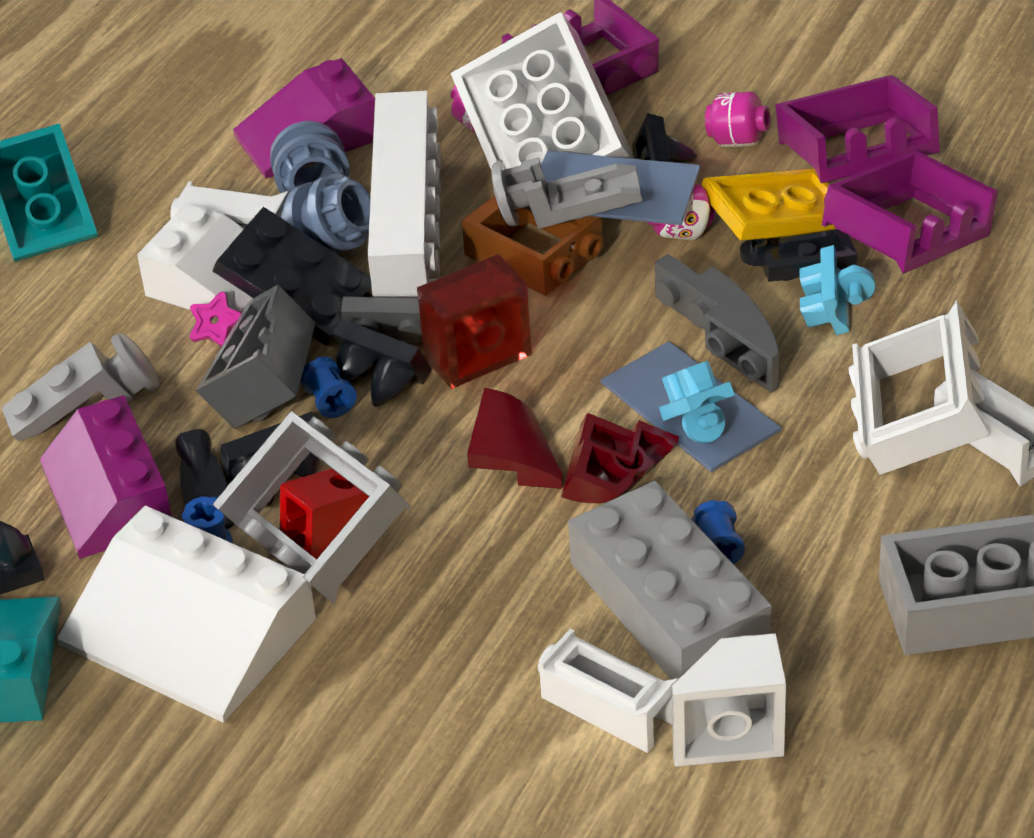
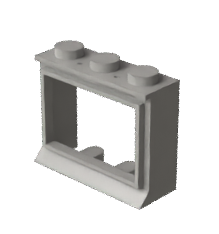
M291 411L212 505L287 567L304 574L303 578L335 605L339 586L404 508L409 510L411 505L397 492L402 484L387 470L378 465L372 472L365 467L369 459L348 441H345L341 447L337 446L332 442L337 435L320 420L313 416L307 423ZM310 452L369 496L317 560L259 514L280 489V485L287 481Z

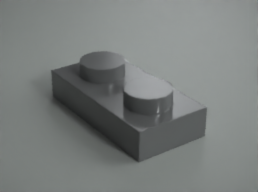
M343 297L341 314L344 320L400 341L410 343L438 341L439 322L435 299Z

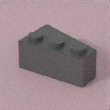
M279 285L248 301L195 391L234 429L251 420L254 422L263 420L275 407L297 396L315 322Z

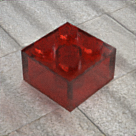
M499 254L417 287L424 357L450 389H454L532 355L527 283Z

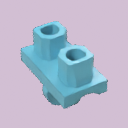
M834 245L821 248V263L800 268V282L806 295L800 298V311L807 327L811 328L831 322L836 335L850 332L849 302L857 305L873 295L875 291V278L871 271L858 265H851L840 270L837 267Z
M709 361L663 377L662 381L670 400L669 404L659 407L663 421L683 414V430L692 441L702 444L713 442L719 438L724 431L725 417L715 402L735 395L731 383L727 382L717 386Z

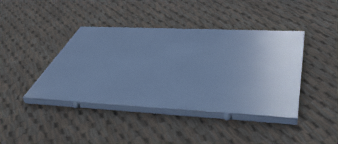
M546 152L541 167L547 182L613 164L636 165L643 201L622 208L589 215L603 218L682 225L700 171V165L582 153ZM530 206L525 207L526 210H531Z
M670 341L601 379L602 385L650 424L679 436L677 445L711 473L781 431L780 426L736 392H734L735 395L715 402L724 414L725 427L720 437L713 442L701 444L687 437L682 426L683 414L663 421L659 407L669 404L670 400L662 378L698 364L695 359L690 358ZM714 376L717 386L724 384Z

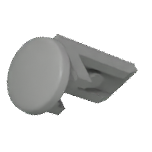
M539 158L523 161L520 166L506 169L502 160L492 165V183L496 201L505 222L509 226H519L518 209L529 206L538 229L643 201L636 165L613 164L549 182L546 180Z
M118 333L111 337L117 354L110 359L90 341L65 361L55 365L46 375L27 389L16 394L11 401L1 408L12 436L16 440L21 441L40 435L98 391L108 400L124 395L127 403L133 400V395L144 387L151 393H155L160 387L159 376L141 348L125 334Z

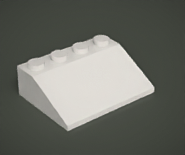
M562 12L451 73L491 170L492 165L500 160L503 161L506 169L520 166L521 162L539 158L542 165L547 151L635 159L582 41Z
M144 506L113 537L57 640L60 646L224 723L316 620L311 584L303 578L304 574Z

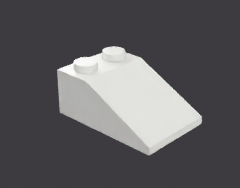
M186 203L137 254L145 296L190 310L192 304H209L219 292L223 291L228 295L229 307L242 313L248 301L254 298L212 271L216 260L244 228L224 214Z

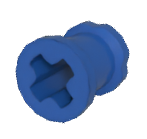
M318 357L304 366L300 382L303 389L316 398L315 405L322 416L337 418L347 413L353 407L357 398L356 390L350 382L342 380L338 365L334 359Z
M202 496L186 504L185 510L182 513L184 523L234 544L231 533L225 527L227 517L212 505L217 500L216 497Z
M710 500L699 505L694 510L691 520L734 565L742 558L745 552L744 541L736 533L734 523L737 520L734 507L726 501Z

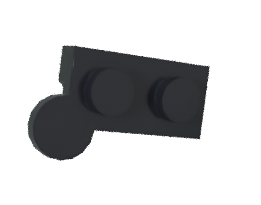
M838 229L782 237L778 241L777 246L766 238L746 240L740 246V259L751 266H762L768 282L789 281L800 278V268L821 263V248L834 245L837 267L840 270L851 265H857L858 254L849 235Z

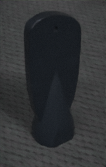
M203 429L180 433L175 440L176 452L182 459L180 465V484L184 505L186 506L193 499L202 496L218 498L228 486L217 459L211 453L212 441L209 433ZM228 517L225 520L226 529L234 525Z

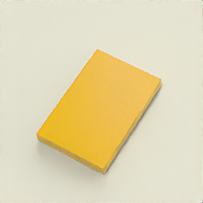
M815 169L707 177L702 180L701 185L708 193L710 205L740 241L802 235L836 229L833 224L826 227L822 226L825 207L824 198L830 184L828 182L821 184Z

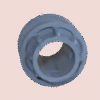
M302 121L292 124L278 134L271 146L270 163L280 193L286 191L290 193L297 186L308 182H315L318 178L331 173L350 176L349 162L342 141L337 133L325 124L315 121ZM315 161L317 162L316 164H314V165H312V166L301 167V166H303L304 164L309 163V162H315Z
M331 173L318 178L315 182H308L291 190L283 205L281 218L335 254H338L340 251H348L359 247L369 235L371 196L359 182L351 180L340 173Z

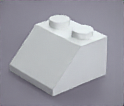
M776 633L719 639L672 685L674 767L784 756L786 681Z

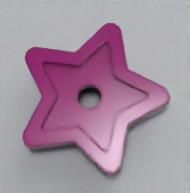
M219 292L209 304H192L190 306V310L196 319L190 339L192 342L208 339L222 347L241 315V312L229 307L227 293ZM218 317V322L212 324V319Z

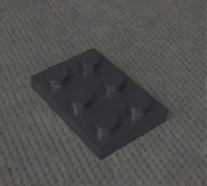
M264 206L216 260L212 271L252 298L279 285L315 322L312 337L325 346L334 338L332 333L340 319H342L341 307L343 297H366L372 289L371 278L368 274Z

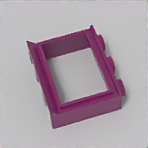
M594 0V22L583 27L581 16L575 11L569 9L564 12L563 15L578 33L583 46L603 37L620 51L592 64L606 96L658 72L659 38L611 0ZM509 33L503 35L502 44L514 37Z
M893 75L775 104L779 144L788 145L815 169L821 184L855 175L915 150L926 156L940 153L938 108ZM885 123L886 143L867 147L866 135L859 129ZM846 133V153L827 158L825 138Z
M915 150L828 185L824 198L825 207L822 226L826 227L833 224L836 229L896 260L901 272L904 274L990 235L998 191ZM914 198L950 216V222L948 226L944 227V220L932 214L928 215L922 223L920 238L915 240L917 226L886 209Z

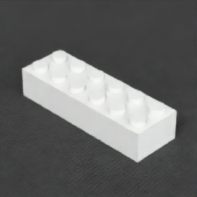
M427 91L375 94L368 262L373 297L435 299V304L438 306L440 305L438 278L432 277L440 276L439 250L435 249L440 248L439 222L436 221H441L440 197L436 194H441L440 142H437L436 135L438 133L437 108H429Z

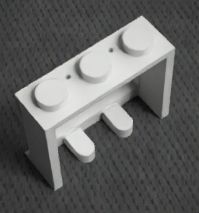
M957 300L947 315L938 316L865 344L863 347H859L857 343L852 344L854 365L849 366V375L855 387L856 397L851 399V407L858 422V430L853 432V439L861 458H869L880 475L991 435L989 426L975 405L985 400L982 388L972 373L973 370L980 368L979 358L972 345L979 343V338ZM943 356L948 402L883 425L880 380Z

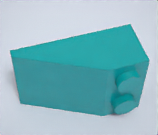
M60 123L0 140V221L14 262L98 237Z
M60 597L0 600V723L43 720L61 608Z

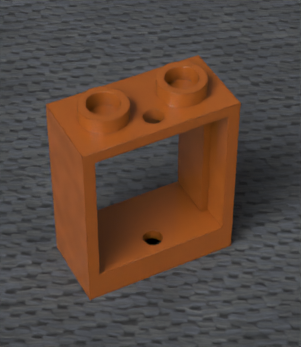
M494 195L462 219L464 254L544 296L561 283L566 282L572 274L587 262L596 258L603 250L601 217L585 216L581 219L540 228L562 239L543 255L509 238L527 223L538 227L531 210H526L525 208L518 209L519 226H509L499 210Z

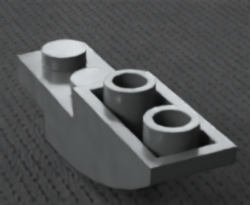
M669 254L655 261V297L664 305L670 306L689 319L695 326L705 330V348L712 355L721 358L743 373L747 379L755 381L772 393L777 390L779 351L775 336L768 321L752 299L736 283L715 267H711L705 272L698 274Z

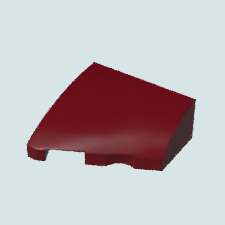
M484 388L467 452L468 468L517 471L518 486L562 489L563 474L533 410L521 400L508 393Z
M587 413L579 427L561 497L582 503H607L622 496L674 449L678 443L679 436L638 420L632 430Z

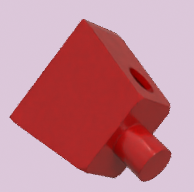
M332 468L285 482L280 485L279 530L317 560L369 496Z

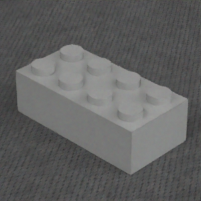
M652 481L568 520L571 564L670 679L677 678L678 680L719 639L771 634L772 605L656 481Z
M1034 515L881 536L879 582L904 656L1034 637Z

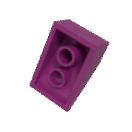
M343 58L324 61L318 66L302 71L233 129V133L258 170L267 179L274 176L270 163L271 146L278 134L292 124L302 121H315L327 125L337 133L342 141L345 152L373 143L375 97Z

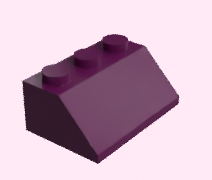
M124 395L77 409L40 458L41 466L79 559L106 551L113 537L144 506L172 517L166 486Z

